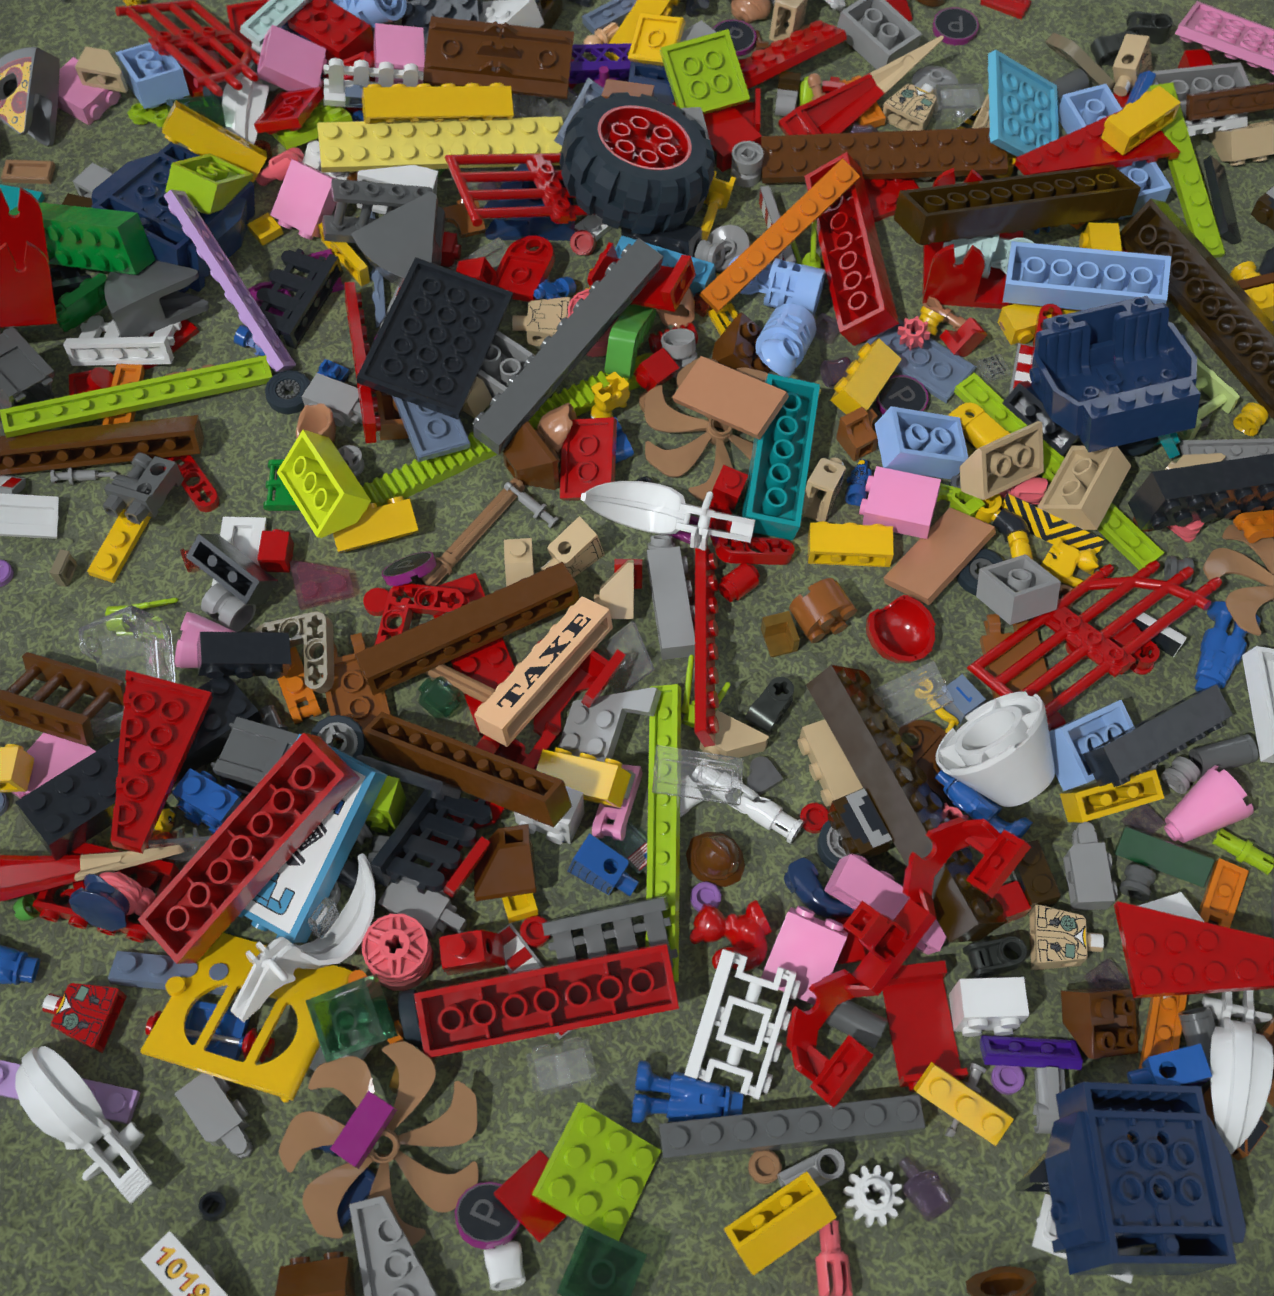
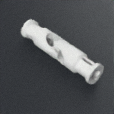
M705 759L700 761L690 778L694 784L697 782L709 789L711 795L739 812L747 814L767 830L773 829L786 837L787 842L790 844L804 824V820H796L783 812V807L765 797H760L757 792L728 773H720L712 768ZM733 789L744 792L737 799V802L733 800L731 795Z

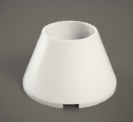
M1026 691L1000 696L965 716L967 722L957 731L952 728L945 735L936 752V762L943 772L1004 807L1021 805L1035 798L1049 786L1055 775L1044 702L1037 694L1028 696Z

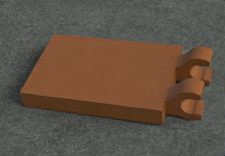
M997 614L987 615V621H984L987 635L980 638L983 655L1012 634H1001L1000 617ZM1028 619L1012 624L1014 632L1026 624ZM1037 630L986 667L987 671L994 677H997L1040 645ZM1044 656L1005 684V686L1013 692H1020L1047 671ZM1051 684L1037 693L1046 705L1054 699ZM992 690L993 699L1000 697Z
M362 633L350 635L354 654L366 649ZM334 643L335 679L332 688L325 692L330 716L342 715L350 717L359 723L364 730L381 712L391 715L385 690L373 695L360 671L355 655L350 654L339 657ZM336 737L337 744L344 742L340 737Z

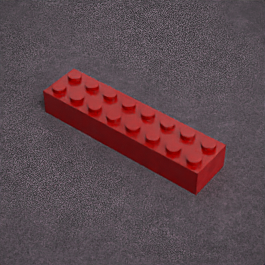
M846 152L805 175V181L809 191L841 159H844L860 175L858 181L817 219V234L839 333L853 346H856L898 325L899 321L862 170L857 162Z
M303 733L138 918V921L176 964L197 963L360 780V777L321 737Z
M667 943L414 993L423 1051L429 1058L679 1009Z

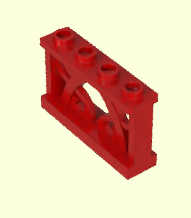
M83 843L66 855L123 851ZM154 860L120 869L118 872L125 874L127 877L137 874L138 878L136 881L140 886L151 890L159 879L162 880L156 895L157 898L180 870L174 863ZM84 879L65 884H73L74 889H67L60 896L71 897L72 893L79 888L85 889ZM64 885L39 892L32 906L40 912V918L51 922H58L59 918L69 920V925L80 929H86L87 925H91L84 918L73 912L69 902L66 905L54 903L53 897L56 890ZM126 915L127 926L116 931L97 928L98 932L109 936H115L116 932L127 934V939L139 943H144L145 939L155 941L141 923L135 924L130 921V915Z

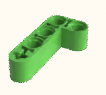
M630 304L612 326L609 335L604 369L606 374L616 372L620 377L632 378L637 350L653 326L656 308Z

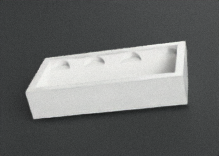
M1256 646L1243 654L1242 659L1260 761L1274 763V649Z

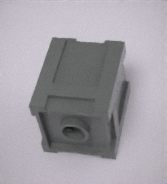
M13 326L4 330L0 334V410L54 399V393L52 392L54 370Z
M236 717L234 724H229L232 731L219 759H217L216 763L212 762L211 766L215 774L220 776V780L225 786L230 785L238 790L242 796L247 797L296 742L299 734Z

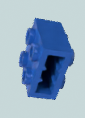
M190 768L172 791V794L178 801L176 806L186 813L184 816L190 822L198 826L203 822L210 827L208 829L209 832L214 834L243 801L240 798L241 793L230 785L220 786L216 783L217 779L206 771L202 770L201 773H198Z

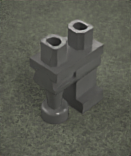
M137 453L132 460V470L126 476L116 475L113 477L112 483H108L105 486L104 491L108 496L103 504L105 512L109 516L117 518L125 509L126 512L124 514L127 519L139 525L146 516L155 518L159 513L157 509L164 504L166 496L172 487H179L184 480L176 462L156 456L152 459L144 453Z

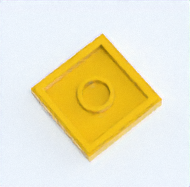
M640 13L628 55L629 61L664 66L660 49L661 47L681 41L686 23L684 18Z

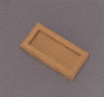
M6 160L1 179L3 183L51 184L56 165L54 161Z

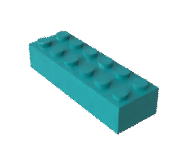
M768 373L765 383L786 391L789 397L761 439L754 438L742 517L755 520L753 533L793 541L801 523L820 384Z

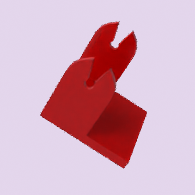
M954 168L939 175L933 187L956 184ZM972 169L964 183L983 181L981 175ZM1023 230L1016 233H1000L999 237L1010 240L1023 238ZM944 242L923 245L922 303H927L928 298L933 297L941 305L1002 309V307L1015 304L1003 302L1006 274L1001 269L991 267L988 279L982 278L985 259L981 250L974 245L971 246L963 258V263L960 265L954 264V243L944 248Z
M20 187L17 206L19 213L11 215L8 203L0 188V327L57 324L40 204L30 192Z

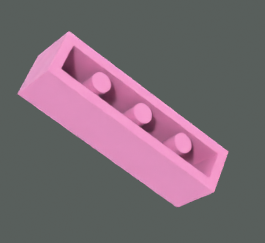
M850 854L839 859L824 889L825 892L854 910L861 901H864L879 913L890 917L892 920H894L909 900L902 893L903 886L895 882V878L891 874L877 871L869 865L868 860L856 854ZM937 920L934 921L915 947L927 955L939 952L946 939Z

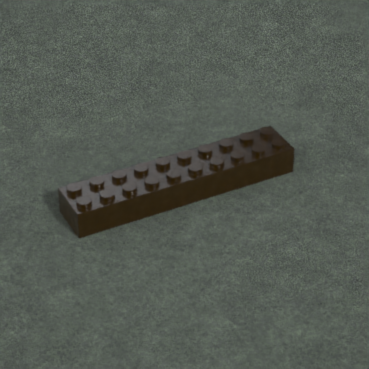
M1111 164L899 191L893 219L919 245H929L935 242H951L957 239H973L978 236H994L1000 233H1016L1022 230H1037L1043 227H1058L1065 224H1079L1086 221L1097 222L1101 219H1118L1122 216H1130L1133 213L1141 187Z
M1150 198L1120 231L1122 246L1131 253L1171 256L1167 298L1255 400L1267 410L1268 415L1274 419L1273 322L1164 201Z
M830 665L806 686L862 787H865L906 866H908L909 856L912 852L921 858L930 854L933 844L926 836V833L931 829L937 828L940 824L950 821V819L947 818L941 808L942 802L940 798L931 791L927 784L928 778L926 774L916 765L912 758L913 752L911 748L903 742L898 734L899 728L897 724L887 715L883 700L872 689L870 677L863 670ZM967 847L953 852L934 877L932 899L937 917L936 920L949 943L979 941L1007 923L1000 902L996 898H991L966 881L975 869L972 854Z

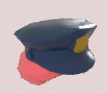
M105 872L99 875L87 874L84 877L85 889L81 887L73 892L69 903L73 912L84 918L92 926L108 931H116L127 926L126 915L135 912L141 916L156 899V895L153 890L140 886L137 881L127 877L125 874Z

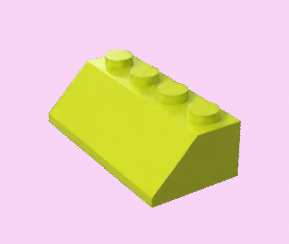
M302 430L278 469L277 474L316 537L323 538L357 523L367 510L371 500L331 439Z

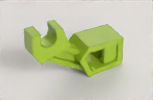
M940 483L937 502L941 500L949 501L951 508L974 518L981 507H985V503L981 499L961 492V488Z

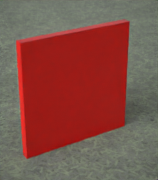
M540 1150L493 1193L539 1243L567 1217V1215L532 1195L549 1161Z

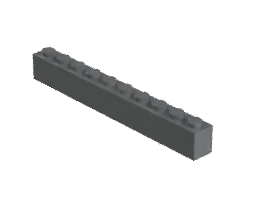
M640 238L633 245L628 244L622 251L620 260L609 265L605 272L606 276L601 281L596 280L589 290L590 294L585 300L581 298L575 304L569 318L564 317L559 322L556 328L557 332L552 337L549 335L544 339L540 346L541 350L536 355L532 354L524 363V369L519 375L515 373L507 383V389L502 394L499 392L490 402L491 407L486 413L481 412L473 422L474 437L497 455H500L522 425L534 416L661 269L663 256Z

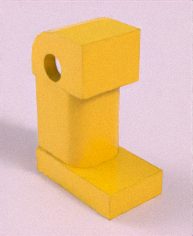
M964 403L948 415L960 418L964 438L977 449L1011 434L975 403ZM971 412L974 414V417L965 415V413Z

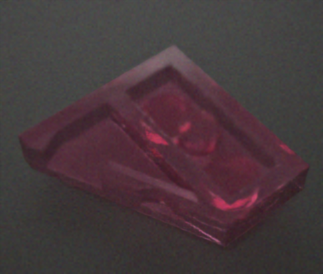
M294 560L289 561L300 610L355 597L348 569Z

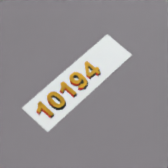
M170 1231L141 1258L142 1262L173 1296H228Z

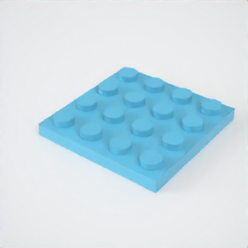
M998 50L988 53L990 143L1019 157L1058 139L1057 85Z

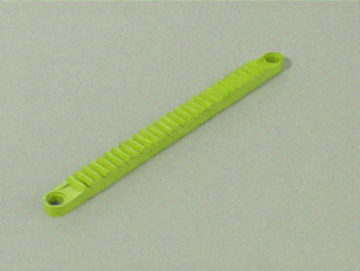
M645 353L636 357L634 372L641 362L654 353ZM600 371L596 377L591 375L587 381L583 379L579 385L572 384L570 389L564 388L560 394L555 392L552 398H548L528 422L536 430L542 416L566 403H570L574 407L576 417L590 411L592 406L595 405V394L592 392L591 387L598 382L603 384V388L609 385L610 382H607L606 377L610 374ZM634 375L631 379L624 378L629 383V391L640 387ZM471 432L468 436L470 448L421 462L414 459L410 465L403 464L400 470L395 468L391 474L384 473L381 479L376 477L372 483L365 482L362 488L370 498V504L376 503L377 507L387 505L388 499L403 496L406 499L497 454L475 438L474 433Z

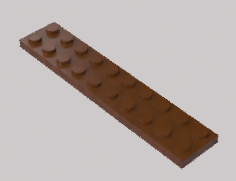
M990 128L761 136V148L763 149L762 183L806 182L805 175L846 152L861 167L864 180L938 177L943 172L954 168L955 176H968L972 169L980 175H1006L1008 172L1007 151L990 143Z

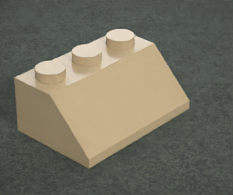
M1274 120L1247 124V127L1224 131L1213 130L1212 133L1207 134L1221 161H1230V165L1245 164V159L1252 158V161H1263L1268 159L1267 155L1274 154Z
M1037 421L978 448L960 466L961 492L986 500L1043 473L1042 422Z
M1084 445L1071 446L1040 501L1038 508L1084 530H1097L1125 479L1131 464L1118 446L1089 453Z

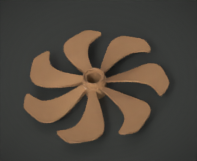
M695 359L679 371L677 375L678 388L698 359ZM742 367L736 369V371L762 382H765L768 375L766 372ZM657 385L645 395V420L654 430L666 433L706 431V433L687 445L672 450L661 449L650 441H646V460L661 473L674 478L684 475L696 463L709 442L716 445L715 462L710 478L707 482L690 487L688 490L698 500L704 502L707 492H712L723 464L733 468L724 445L730 440L751 461L753 443L733 435L734 428L707 416L705 417L709 421L675 411L665 403L662 385ZM719 427L722 428L724 431L719 432L715 428Z
M1234 524L1229 525L1225 529L1222 538L1242 541L1249 545L1261 558L1268 571L1245 555L1227 548L1213 550L1206 560L1203 570L1208 580L1215 577L1220 578L1224 574H1238L1266 585L1235 590L1227 596L1225 601L1226 607L1236 624L1241 629L1260 636L1261 630L1256 621V612L1263 604L1274 600V539L1272 537L1261 538L1255 543H1249L1244 537L1243 530H1238Z
M404 1041L383 1047V1052L392 1059L399 1071V1088L394 1104L397 1112L381 1135L392 1140L393 1148L387 1154H379L373 1147L359 1169L347 1162L324 1173L308 1184L303 1193V1206L319 1235L330 1238L343 1237L337 1216L339 1203L353 1181L373 1161L380 1164L368 1199L385 1196L411 1246L420 1241L426 1231L403 1222L399 1217L391 1193L390 1161L396 1160L418 1196L426 1205L437 1212L443 1213L455 1209L458 1199L467 1189L478 1184V1166L475 1161L459 1172L445 1174L426 1168L400 1151V1145L428 1147L460 1145L469 1141L477 1129L476 1095L460 1081H455L451 1106L443 1115L427 1125L397 1135L394 1130L422 1101L435 1080V1066L432 1060L416 1047ZM346 1056L319 1065L308 1085L310 1090L335 1088L346 1095L356 1108L368 1091L375 1094L372 1076L367 1064L355 1056ZM306 1111L296 1115L290 1122L279 1148V1155L286 1170L291 1173L305 1152L320 1146L333 1145L345 1125L326 1115L313 1111Z

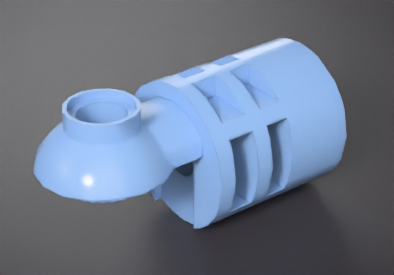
M330 0L371 25L372 30L375 29V23L389 24L402 18L407 7L406 0Z
M736 256V257L729 263V265H730L731 263H733L739 256ZM775 258L773 264H769L740 293L747 295L757 292L765 293L764 306L777 308L783 304L793 303L803 306L814 317L822 293L826 270Z
M788 303L777 307L769 317L757 338L756 353L763 363L778 375L790 377L794 373L795 368L802 362L816 334V323L813 315L803 306Z

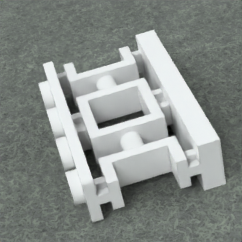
M723 949L684 1075L710 1082L714 1067L745 1077L740 1093L753 1096V1098L759 1100L761 1092L768 1093L773 1075L767 1073L770 1061L777 1062L782 1043L776 1042L780 1029L787 1030L792 1012L786 1011L789 998L796 999L801 981L795 979L797 972L781 967L777 969L774 982L745 973L743 971L748 957ZM736 963L738 968L735 977L749 981L750 984L745 1000L729 995L726 1007L720 1004L732 964ZM782 978L788 981L776 1021L772 1023L769 1022L772 1008L757 1004L762 986L778 991ZM733 1004L764 1014L755 1044L725 1034ZM716 1025L719 1026L716 1040L731 1044L726 1062L710 1057L707 1069L701 1066L713 1027ZM764 1041L769 1044L755 1086L750 1084L754 1071L738 1065L743 1049L759 1054L762 1042Z

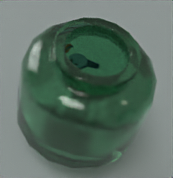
M438 676L434 680L428 677L418 689L421 692L418 703L435 718L444 716L447 719L462 702L459 700L461 695L459 689L454 687L443 676Z

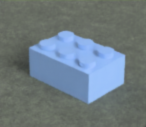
M150 43L116 52L123 77L144 109L156 108L162 103L179 101L183 97L190 95L183 70L171 55L164 56L158 54V51H155Z
M891 406L875 423L883 468L951 479L960 473V466L969 458L959 417Z
M1122 700L1096 709L1049 731L1055 774L1063 791L1086 784L1095 779L1083 756L1084 753L1134 726Z

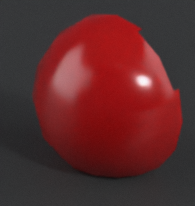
M902 595L880 610L878 608L868 615L866 619V634L871 646L884 659L896 664H911L924 658L932 651L935 641L934 626L936 624L930 611L920 601L908 595Z

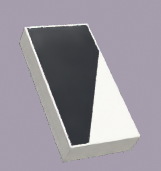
M1142 613L1132 622L1141 631H1144L1157 620ZM1167 627L1151 639V641L1160 650L1174 657L1187 637Z

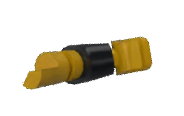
M999 494L982 500L986 508L981 507L975 518L987 524L993 521L992 525L1004 536V540L1009 544L1012 558L1026 554L1033 560L1031 547L1028 544L1030 530L1025 520L1006 508L1000 510L1002 499Z

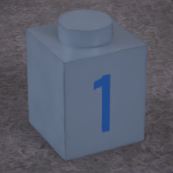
M963 674L941 689L937 698V702L959 720V726L967 721L966 715L983 705L986 700Z

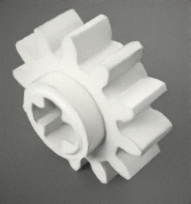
M880 1165L873 1169L872 1174H869L867 1167L862 1166L860 1168L861 1178L855 1174L849 1176V1181L854 1187L848 1186L843 1189L844 1194L852 1196V1199L844 1205L845 1208L855 1207L857 1211L854 1213L853 1220L856 1221L862 1216L866 1217L865 1224L868 1228L873 1224L874 1219H877L881 1227L885 1226L887 1223L885 1214L895 1219L898 1213L892 1206H899L904 1201L900 1197H895L894 1194L901 1189V1184H890L889 1181L893 1177L892 1172L887 1173L884 1177L881 1176ZM868 1188H871L874 1193H880L881 1197L877 1200L878 1204H875L873 1200H867Z

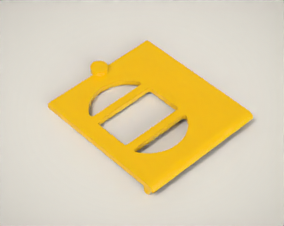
M222 933L197 961L198 970L193 976L182 978L175 976L166 982L165 987L171 998L141 1048V1054L279 1096L285 1103H288L289 1100L293 1101L350 986L348 978L352 971L332 964L319 969L296 968L293 973L295 981L281 986L269 996L277 1000L244 1062L236 1061L205 1050L234 996L242 988L254 965L246 957V952L250 951L255 957L260 952L256 947L257 942ZM218 963L225 964L228 967V975L222 980H213L209 975L210 968ZM227 985L195 1045H191L185 1034V1023L189 1011L202 996L215 988ZM291 1005L298 1019L294 1040L277 1058L267 1063L256 1065L285 1007Z

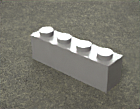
M680 546L647 550V568L661 658L666 660L689 657L691 654L695 656V630L692 623L695 621V605H689L688 597H692L691 581H685L684 573H688L687 557H681Z

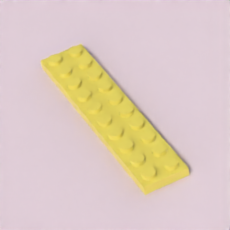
M562 117L512 118V120H507V118H493V120H483V118L468 119V121L444 119L442 122L434 120H420L418 122L402 120L391 123L384 121L374 124H365L364 121L317 123L321 171L354 172L407 165H417L429 169H449L445 155L561 153L562 146L554 140L563 125ZM519 164L459 165L460 168L519 166Z

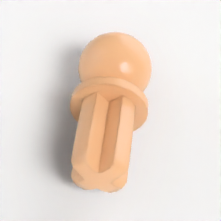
M612 22L602 30L597 29L595 35L587 36L583 44H609V41L619 28L617 23Z

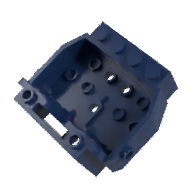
M170 142L157 154L127 162L93 189L91 196L93 205L91 207L138 213L155 261L175 264L198 271L199 277L197 280L177 291L185 293L191 288L200 292L205 287V277L211 274V269L206 261L198 255L197 247L192 239L183 232V225L168 208V202L164 197L172 163L200 155ZM251 181L222 210L211 214H204L198 211L227 258L242 247L248 227L247 221L255 215L254 183Z
M1142 296L1043 319V329L1037 332L1035 336L1032 368L1029 370L1031 386L1042 401L1050 419L1073 435H1078L1088 453L1196 427L1201 395L1196 387L1197 356L1187 344L1185 336L1180 334L1175 325L1168 321L1169 308L1165 303L1153 305L1148 296Z
M1082 1082L1056 1094L1059 1119L1053 1123L1045 1163L1052 1202L1051 1217L1055 1223L1056 1235L1058 1237L1052 1241L1053 1253H1066L1069 1275H1191L1237 1264L1233 1245L1243 1243L1246 1233L1244 1216L1231 1154L1211 1119L1206 1115L1201 1086ZM1128 1134L1131 1136L1132 1142L1128 1140ZM1157 1135L1161 1138L1162 1143L1158 1141ZM1132 1247H1142L1144 1254H1155L1156 1256H1119L1118 1251Z

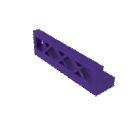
M632 43L573 45L572 57L575 59L571 62L569 84L585 83L588 78L592 81L600 79L599 68L602 66L608 67L609 78L628 82L631 62L626 54L630 51ZM613 52L620 58L617 61H611L605 54ZM584 53H592L597 59L596 61H588L582 55Z

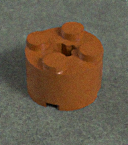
M826 578L808 587L810 590L809 594L805 597L799 594L790 604V612L811 643L820 641L829 632L836 635L845 630L848 626L846 621L857 612V609L841 585L833 578Z

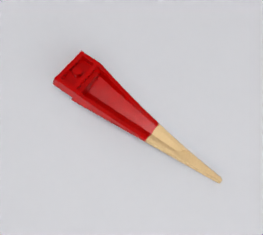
M939 36L883 67L797 107L778 121L779 127L785 135L843 133L943 40L944 36Z
M180 845L145 849L143 854L126 851L65 855L57 861L52 856L0 855V902L80 881L87 874L99 875L105 872H113L180 854L184 850Z

